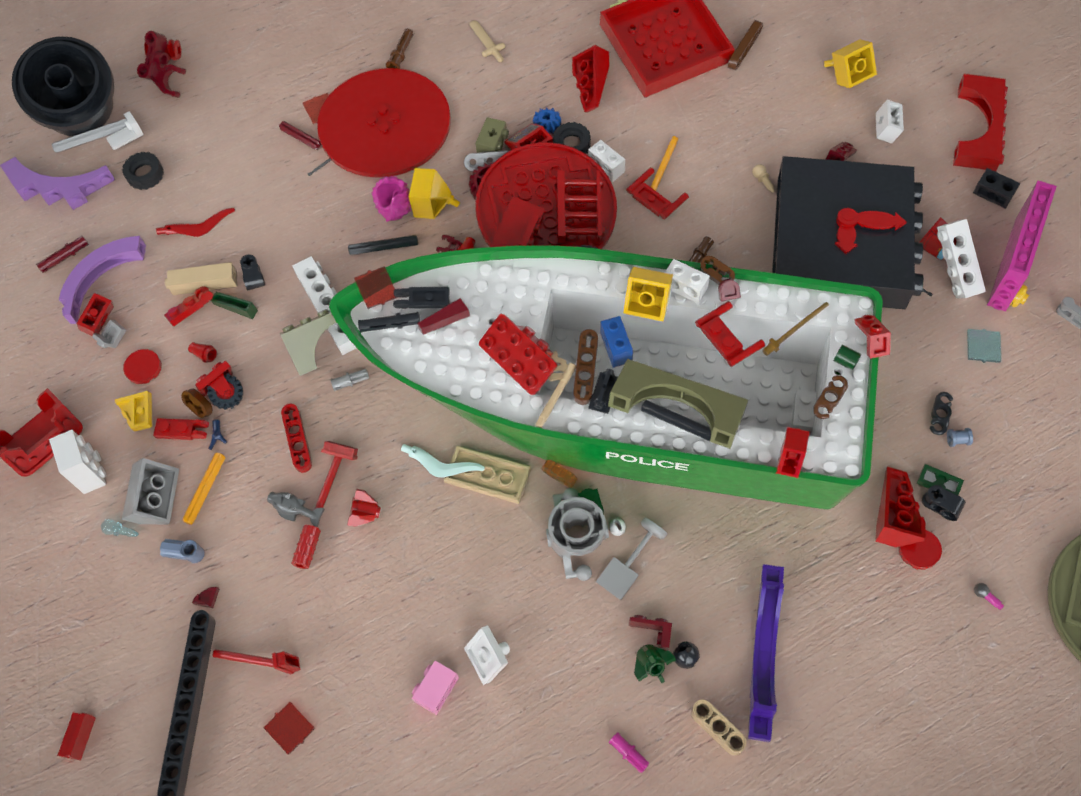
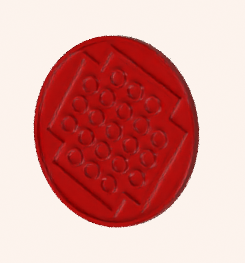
M382 68L355 75L335 88L321 107L317 121V131L323 150L339 167L353 174L365 177H391L407 173L422 166L441 149L450 130L451 115L445 95L433 81L413 71L398 68Z
M543 142L515 148L502 155L489 167L482 177L477 190L475 201L477 224L482 237L489 247L513 197L543 207L545 210L540 222V230L533 237L535 239L533 246L580 247L581 245H592V247L603 249L614 230L617 217V199L609 177L591 157L567 145ZM557 170H564V176L568 177V179H595L596 171H600V178L604 179V185L601 188V224L605 226V237L601 238L600 244H597L596 235H569V237H565L564 244L557 243ZM568 186V188H565V193H568V195H595V187ZM568 202V204H565V210L596 212V203ZM568 219V221L565 220V226H569V228H596V219Z

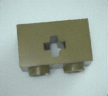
M486 118L475 143L477 153L502 151L503 141L507 139L509 134L505 121Z

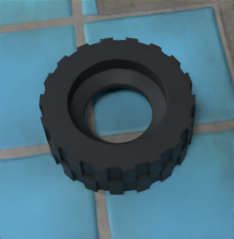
M567 122L554 131L553 143L565 145L563 141L566 137L576 136L580 139V144L570 147L588 154V149L591 147V135L586 126L576 122Z
M137 152L126 159L122 166L123 175L129 185L139 190L155 187L156 184L160 183L159 181L162 180L164 175V169L160 161L150 152ZM146 165L151 167L150 172L143 176L135 175L136 170Z

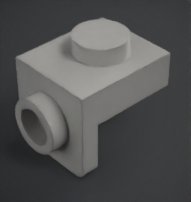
M110 319L101 334L94 333L92 337L103 348H116L127 330L115 320Z

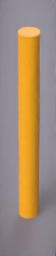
M672 136L650 186L655 191L677 144L678 138L676 136Z

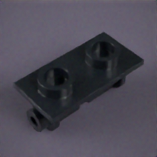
M606 369L603 373H599L588 409L609 414L611 408L608 406L610 392L618 376L614 375L612 369Z

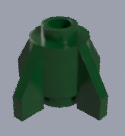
M651 644L644 645L637 652L634 675L638 681L648 677L647 674L657 676L662 684L665 682L662 676L665 669L664 664L669 665L676 661V658L670 651Z

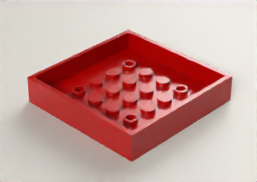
M628 0L600 12V26L644 98L728 64L735 51V48L703 0Z

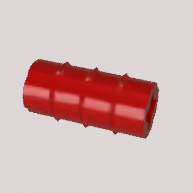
M311 525L303 526L295 553H293L294 556L291 562L293 566L309 569L317 542L319 541L321 532L319 528Z

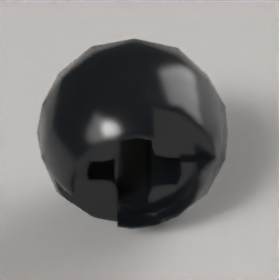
M681 642L673 651V655L676 658L674 662L684 669L694 667L700 658L698 647L691 642Z

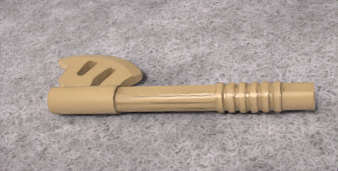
M557 351L553 352L551 358L561 365H557L554 371H562L564 373H552L548 378L551 382L555 380H560L535 424L538 428H542L547 421L559 396L576 369L575 364L569 363L568 365L565 359L559 358Z

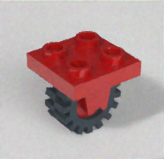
M226 360L223 363L218 362L212 367L213 371L208 375H201L196 380L195 386L198 392L203 396L208 394L212 404L219 409H233L243 399L241 382L235 376H231L233 372Z

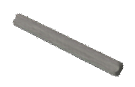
M125 118L52 143V148L58 153L114 134L127 127L124 123L127 120Z

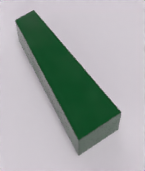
M216 292L213 299L210 300L216 306L252 320L258 312L252 302Z

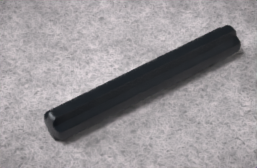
M417 235L350 244L348 245V252L350 255L416 246L418 245Z
M648 400L643 402L642 412L710 441V427Z

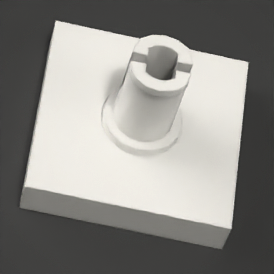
M489 626L482 627L464 647L483 685L490 683L508 664L504 655L510 652L509 645L506 642L498 644Z

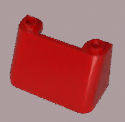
M48 388L36 400L37 405L42 410L12 436L7 431L0 430V458L20 476L27 477L32 475L54 457L49 439L70 430L80 435L83 430L82 423Z

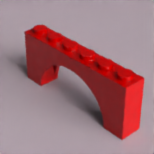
M963 74L959 83L958 98L973 103L983 112L987 120L988 130L977 139L958 142L954 150L953 166L982 170L989 168L997 171L999 165L1003 164L1005 157L1002 154L1005 147L1003 137L1006 131V127L1003 124L1007 116L1004 110L1007 106L1005 97L1008 91V86H1005L1006 79Z

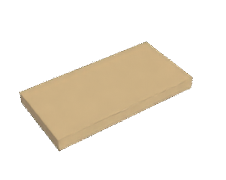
M461 446L456 447L450 464L471 462L478 463L484 466L485 469L484 471H468L445 477V483L519 504L531 471V466Z

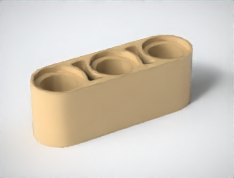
M698 700L694 704L691 713L694 721L727 753L734 756L742 753L747 743L745 736L707 700ZM704 707L708 715L702 717L697 714L696 709ZM716 722L721 723L724 726V731L721 733L716 732L713 729V724ZM730 739H738L741 743V748L734 749L731 747Z

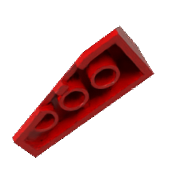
M597 45L572 57V73L577 79L576 86L580 89V99L586 113L599 107L610 67L609 51Z
M888 466L885 471L876 524L875 542L892 547L922 542L925 540L926 522L919 513L918 509L920 506L918 502H915L912 494L914 490L909 476L905 471Z

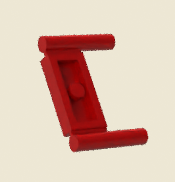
M650 167L626 188V191L632 194L635 200L655 215L661 216L665 220L689 198V195L684 192L677 200L671 203L644 183L655 173L654 169Z
M728 301L696 320L695 324L724 359L727 360L728 365L733 367L765 347V342L760 339L748 348L743 349L741 342L719 317L733 308L731 302Z

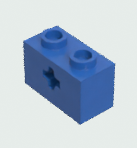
M617 316L600 321V334L612 367L624 365L627 359L633 360V349L621 317Z

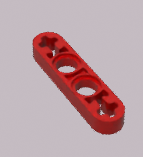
M286 404L281 410L292 462L298 472L306 473L312 467V460L301 414L295 404ZM290 410L293 411L292 415L294 420H291V418L288 415ZM299 426V431L297 433H290V428ZM296 443H303L302 449L294 450ZM299 456H302V457H303V459H304V461H305V462H304V466H301V465H300V464H301V460H300V457H299Z

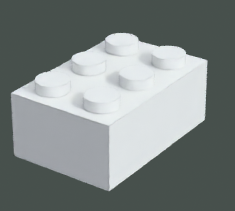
M73 430L49 439L59 473L83 494L106 485L104 479L106 472L99 463L101 457L97 450L94 451L89 442L86 443L82 435H77Z

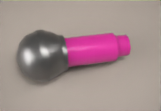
M978 583L974 587V593L977 596L985 598L999 610L1004 607L1002 602L990 592L986 584Z

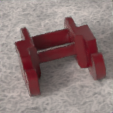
M442 235V240L447 239V242L450 243L445 248L437 247L436 251H441V253L457 251L462 242L455 240L452 236Z

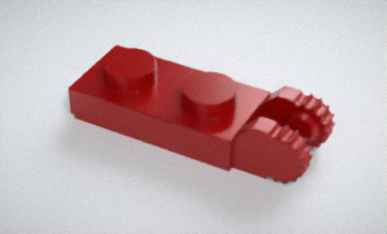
M202 286L196 289L195 295L185 298L181 304L170 308L164 316L172 326H176L202 308L209 300L213 299V293L207 287Z
M157 418L153 436L157 439H206L207 433L195 430V428H208L209 422L198 419Z

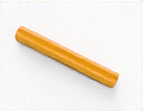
M217 452L214 454L182 518V521L186 524L192 525L225 460L223 454Z

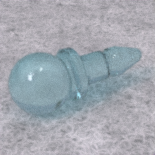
M106 519L101 524L102 532L107 535L138 536L136 531L123 527L122 523H116L113 519Z

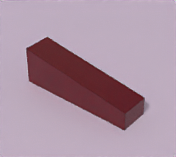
M460 298L418 322V328L425 335L469 317L470 312Z

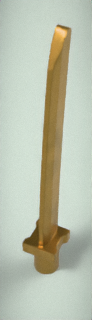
M825 302L778 340L775 341L771 338L769 344L762 349L763 353L768 356L773 351H779V346L784 340L829 306V303Z

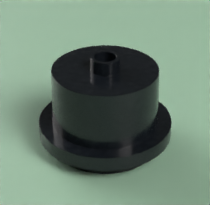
M51 37L33 44L20 56L12 73V90L18 105L31 120L60 134L75 136L102 127L108 121L113 109L114 77L104 56L91 44L73 37Z

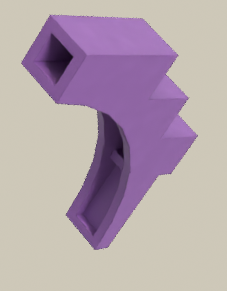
M16 157L0 165L24 201L40 193L46 203L51 205L64 197L73 210L88 202L86 196L115 180L106 165L92 172L71 177L41 175L22 165Z

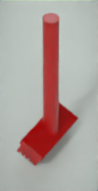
M331 441L324 442L321 452L334 455L335 457L314 509L324 507L342 458L357 460L358 448Z
M215 649L212 654L214 658L274 667V669L290 675L301 670L299 657L285 651L272 653V658Z

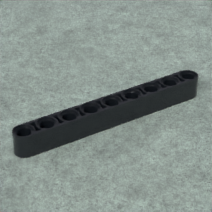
M205 610L196 611L190 620L157 796H167L172 790L174 791V796H184L216 625L215 619ZM207 618L206 623L200 626L201 620ZM203 638L201 645L196 646L197 641ZM199 659L198 665L192 667L193 662ZM195 680L194 686L188 689L189 683ZM191 701L190 708L184 711L185 704ZM187 723L186 730L180 733V727ZM182 745V752L176 755V749ZM178 767V774L172 778V771Z

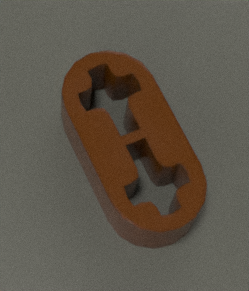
M706 256L701 260V272L709 275V279L719 285L723 281L722 275L729 274V279H735L734 271L717 258ZM710 262L713 263V266H712V267H713L714 269L709 268V269L707 270V269L705 268V267H706V264H709Z
M191 388L182 392L183 403L196 416L204 418L212 414L211 403L196 389Z

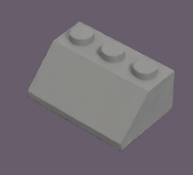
M144 458L132 465L122 520L137 524H170L179 469Z

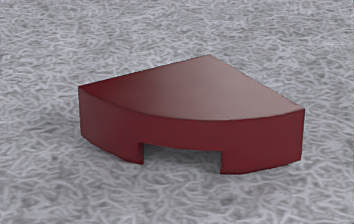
M209 587L200 594H197L192 603L198 606L214 608L220 589L218 587Z

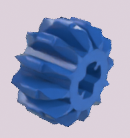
M547 107L545 110L540 108L539 112H535L533 117V124L543 126L548 133L553 135L554 131L562 123L559 111H555L554 108L550 110Z

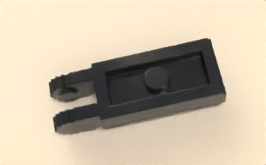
M409 287L394 290V296L406 298L409 296V300L393 301V306L397 309L444 308L450 304L449 287Z

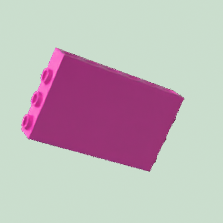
M1039 180L1036 182L1015 219L987 303L988 306L1006 312L1027 279L1057 186Z

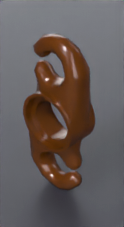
M840 375L832 377L833 381L840 380L843 383L842 387H836L834 382L830 381L828 387L823 389L813 407L814 415L817 418H829V414L819 413L818 409L820 407L827 408L828 413H832L833 408L839 404L848 388V381L845 377ZM833 393L837 399L832 402L828 401L825 398V394Z

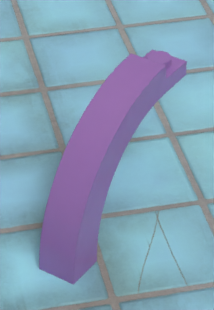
M140 236L126 237L105 244L87 255L72 270L59 296L60 302L64 305L62 314L70 324L77 323L82 300L96 279L120 264L144 260L146 245Z

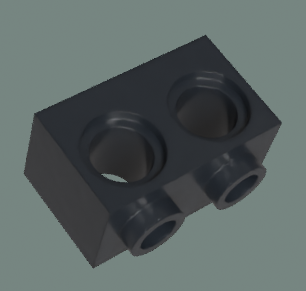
M987 168L977 183L973 194L1006 209L1021 183Z

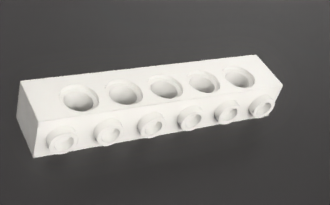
M311 256L292 265L296 276L317 312L325 309L330 311L327 304L330 303L332 297L337 292L334 287H329L331 283L326 274L322 275L321 271L323 269L318 261L315 262ZM337 323L327 329L342 356L356 349L345 333H341L342 329Z

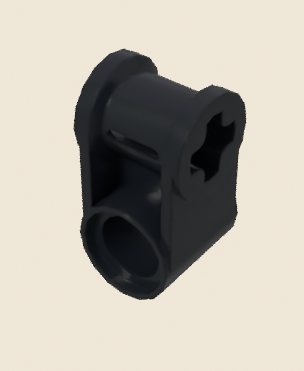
M251 254L244 255L240 260L247 291L265 286L263 275L255 256Z
M938 485L931 486L922 496V504L926 508L938 513L949 521H957L966 504L962 497Z

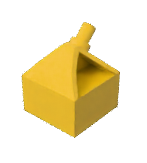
M859 39L833 52L832 60L824 61L825 67H834L837 85L846 88H852L877 75L873 44L869 41Z
M414 169L409 193L414 218L435 219L446 204H451L455 207L459 206L460 201L454 198L449 187L436 169Z
M633 267L628 279L623 313L664 321L673 274Z

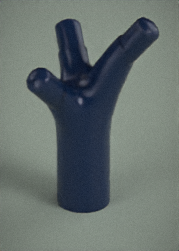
M213 420L212 440L208 448L209 450L213 449L217 440L222 441L224 444L227 443V440L223 438L220 431V420Z

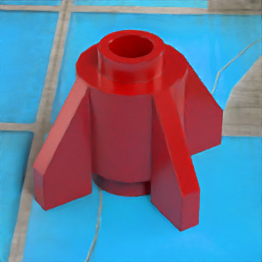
M356 489L355 496L352 498L348 526H360L374 522L375 518H379L381 507L365 490Z

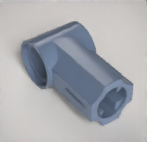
M165 539L160 546V555L162 557L188 560L191 563L200 562L205 554L204 549L193 540Z

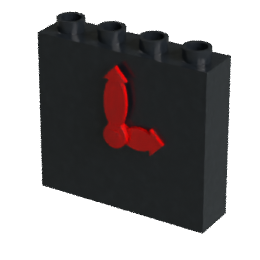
M783 156L777 179L772 273L868 286L877 290L882 296V308L906 310L911 297L921 295L924 282L923 274L915 273V264L920 265L923 256V243L915 242V234H920L923 224V213L915 211V204H919L922 198L923 183L914 182V167Z

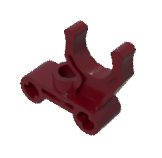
M148 31L145 34V42L149 45L145 63L138 65L137 74L141 78L153 81L163 94L179 98L180 92L172 91L168 81L173 72L185 75L186 69L168 64L169 57L165 53L167 45L166 36L154 31Z

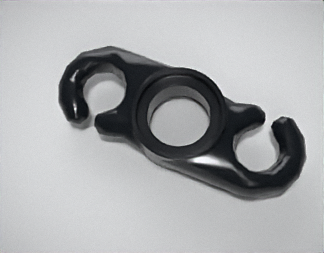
M940 392L935 397L931 412V424L935 425L937 423L942 427V430H936L934 426H930L929 429L935 435H943L948 430L952 414L950 408L952 403H944L941 400V397L944 396L949 401H953L952 395L948 392ZM936 410H944L947 416L939 417Z

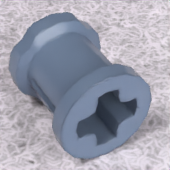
M970 428L959 431L949 429L947 431L948 445L950 447L958 444L970 446L973 443L972 430Z

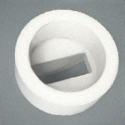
M616 518L611 521L609 529L613 535L620 536L624 534L626 525L622 519ZM615 523L619 524L621 530L618 529Z

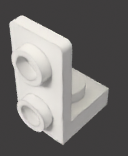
M130 111L124 114L127 120L124 123L127 127L106 137L113 150L144 135Z

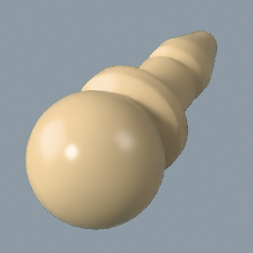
M761 164L756 165L752 170L753 176L758 178L759 182H763L770 192L774 193L775 189L768 178L769 173H766L765 166Z

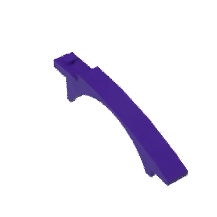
M766 564L762 565L750 688L748 739L771 742L772 721L777 711L775 698V655L778 623L784 592V567Z

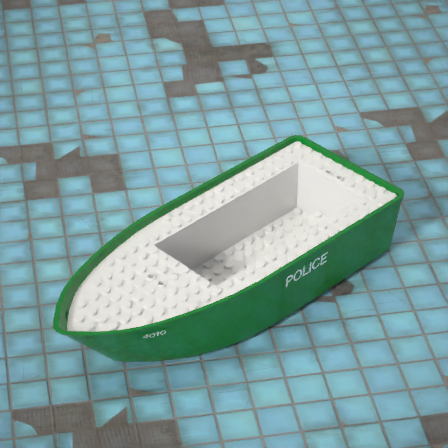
M503 246L448 251L404 260L373 272L338 292L332 297L329 304L332 316L348 339L370 362L384 372L428 398L433 399L518 450L553 463L582 471L634 481L826 510L834 508L857 487L862 486L871 474L879 357L870 359L867 356V336L855 324V319L861 318L864 315H873L881 322L883 300L877 290L868 286L730 267L735 273L734 281L739 284L741 298L728 300L733 308L719 317L741 342L743 349L748 348L760 339L765 342L766 347L771 338L775 341L778 340L825 302L829 303V306L784 340L779 346V351H773L766 356L762 349L733 367L728 365L727 360L724 359L695 324L696 320L728 302H721L719 300V285L709 279L708 289L699 303L670 291L664 321L623 313L628 279L632 268L638 267L665 273L673 259L569 246ZM677 260L701 272L700 263ZM706 264V267H705V268H706L707 270H708L709 268L714 269V268L712 267L713 265H711V264ZM729 274L722 275V280L729 279ZM449 287L450 304L461 298L470 312L469 317L425 335L421 333L418 325L404 326L403 329L396 327L360 333L358 328V320L394 316L396 313L409 314L419 312L420 321L442 309L395 308L393 306L394 300H409V296L406 298L394 296V290L401 288ZM500 314H505L516 325L532 328L536 332L535 336L546 341L549 344V349L552 352L557 351L558 357L565 359L568 365L569 363L576 365L580 334L586 329H592L598 334L594 392L600 372L603 373L606 369H612L614 375L619 376L624 365L612 367L600 334V321L620 316L633 349V361L748 399V403L732 447L729 449L642 412L641 407L644 401L633 406L629 413L610 408L609 414L588 409L589 404H577L573 394L575 369L542 428H538L535 424L560 380L551 382L547 379L535 395H530L479 346V341ZM587 337L586 347H590L591 337ZM842 344L862 354L853 371L833 361ZM590 354L581 356V359L586 362L591 361L593 358ZM554 371L553 373H564V372H562V371ZM582 372L579 377L582 380H587L591 375L588 372ZM840 375L845 377L848 381V388L839 404L833 408L832 413H828L827 408L820 407L818 409L819 413L829 414V418H817L814 415L813 407L823 389L828 387L830 381H833V376ZM840 380L833 381L834 386H843V383ZM582 386L580 397L584 398L586 395L585 387ZM833 393L825 394V398L828 401L832 402L837 399ZM665 398L648 399L650 402L710 427L706 419L697 410L685 403ZM787 427L810 431L806 455L798 478L776 473L779 454Z

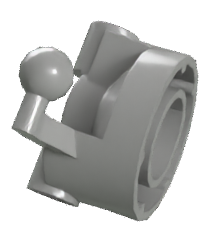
M568 488L564 493L553 495L554 508L549 516L548 529H546L548 547H552L563 558L566 579L578 578L581 581H586L591 578V568L587 565H580L575 571H572L570 555L583 556L593 552L601 545L603 540L609 538L608 527L602 510L593 501L578 497L576 489ZM587 525L589 533L582 538H573L565 533L566 528L569 530L573 526L584 527Z

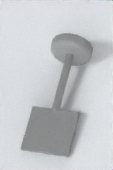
M646 517L642 520L641 525L648 533L628 561L623 564L613 557L596 581V583L620 600H622L639 576L629 568L652 535L659 539H664L667 535L660 526Z

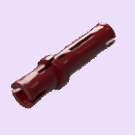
M80 236L73 242L64 244L65 246L37 263V267L42 273H45L66 258L75 256L76 252L89 245L86 239Z

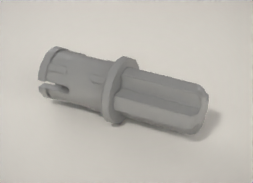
M366 369L351 374L347 372V375L331 379V384L334 391L348 386L353 387V384L368 379L369 374Z

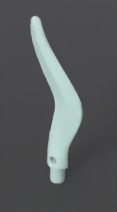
M403 444L401 451L408 453L409 457L418 460L435 477L443 478L468 471H484L485 469L484 466L471 462L445 464L416 446L411 447Z

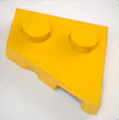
M149 391L115 399L116 405L121 409L123 417L127 419V423L133 431L136 432L152 427V394Z

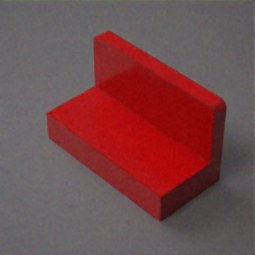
M73 712L57 756L81 761L96 717L87 713L79 714Z

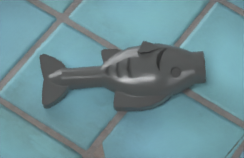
M271 492L267 498V502L272 504L282 518L296 521V515L302 514L309 517L312 525L318 527L320 518L325 510L324 508L310 510L304 507L305 500L298 499L294 494L288 492Z

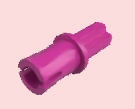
M619 732L611 738L609 744L623 756V760L627 759L641 773L648 767L649 762L635 750V745L631 746Z

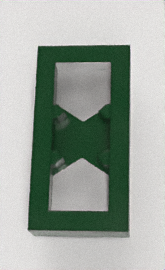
M924 464L916 484L928 489L933 485H938L953 494L959 495L964 480Z

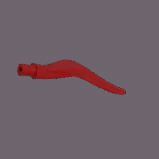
M224 209L200 224L165 225V227L156 228L157 235L182 234L193 237L203 236L213 229L224 217L235 212V209Z

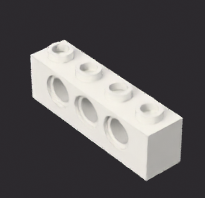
M967 219L957 220L937 227L938 239L943 247L942 254L947 262V273L951 278L952 291L956 299L968 298L986 292ZM954 238L957 241L956 245L953 243ZM959 256L961 257V263L958 262ZM964 274L966 275V280H965V282H964V280H963V275H964Z

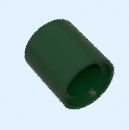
M842 344L833 361L853 371L862 354Z

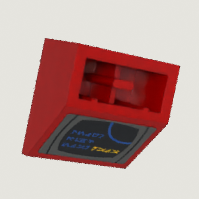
M531 123L505 140L504 143L510 150L532 143H552L553 138L543 126Z

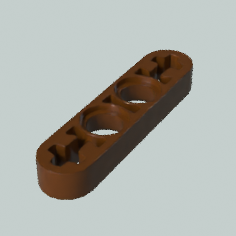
M754 20L732 54L728 68L735 71L739 68L760 35L763 22Z
M592 329L582 331L579 338L573 390L574 400L579 405L589 404L593 395L598 334ZM587 337H591L590 347H586ZM590 354L593 358L591 361L586 362L581 359V356ZM582 372H588L591 377L587 380H582L579 375ZM582 386L585 387L586 395L584 398L580 397Z

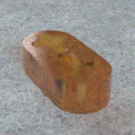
M546 460L541 467L544 473L568 488H572L578 480L572 472L552 460Z

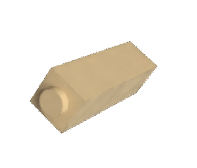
M232 262L167 271V278H165V286L173 295L194 293L196 289L202 286L207 287L209 290L237 287V271Z

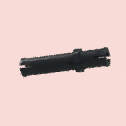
M419 312L409 314L396 313L394 316L358 320V328L360 333L396 327L403 329L404 326L418 325L420 315Z

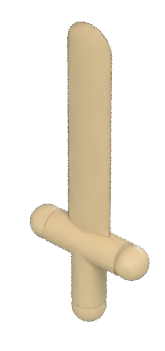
M471 21L470 27L487 48L482 52V56L487 57L493 54L498 62H503L504 58L499 51L505 48V44L495 45L479 22Z

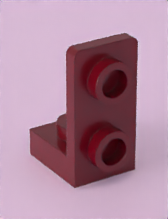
M841 142L830 149L825 160L846 161L847 158L856 153L857 149L853 148V145L848 142Z
M642 615L630 617L629 626L662 631L658 632L656 645H660V648L669 651L672 623L663 618L649 620L646 616Z

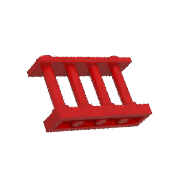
M557 170V243L564 244L565 237H569V235H596L597 244H600L601 238L605 237V226L601 224V188H603L604 179L600 178V171H596L595 179H568V177L564 176V170ZM568 186H594L595 195H568V193H565V188H568ZM568 202L596 203V212L565 210V204H568ZM596 219V228H569V226H565V220Z

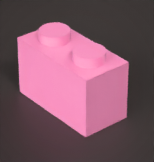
M434 661L433 665L430 664L424 672L425 677L421 684L418 683L413 689L412 699L418 705L437 715L459 677L456 672Z

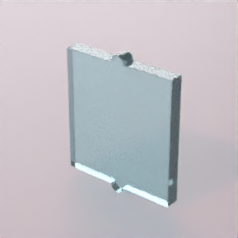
M986 329L967 330L968 360L982 361L983 363L1001 362L1000 332L986 331Z

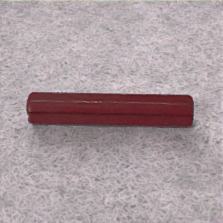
M282 121L279 124L281 131L314 150H318L321 147L319 140L286 121Z

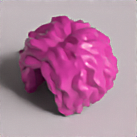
M384 176L376 182L375 187L372 188L373 202L376 205L375 208L378 209V213L387 222L402 219L403 216L411 211L410 190L407 188L406 182L398 179L396 176Z

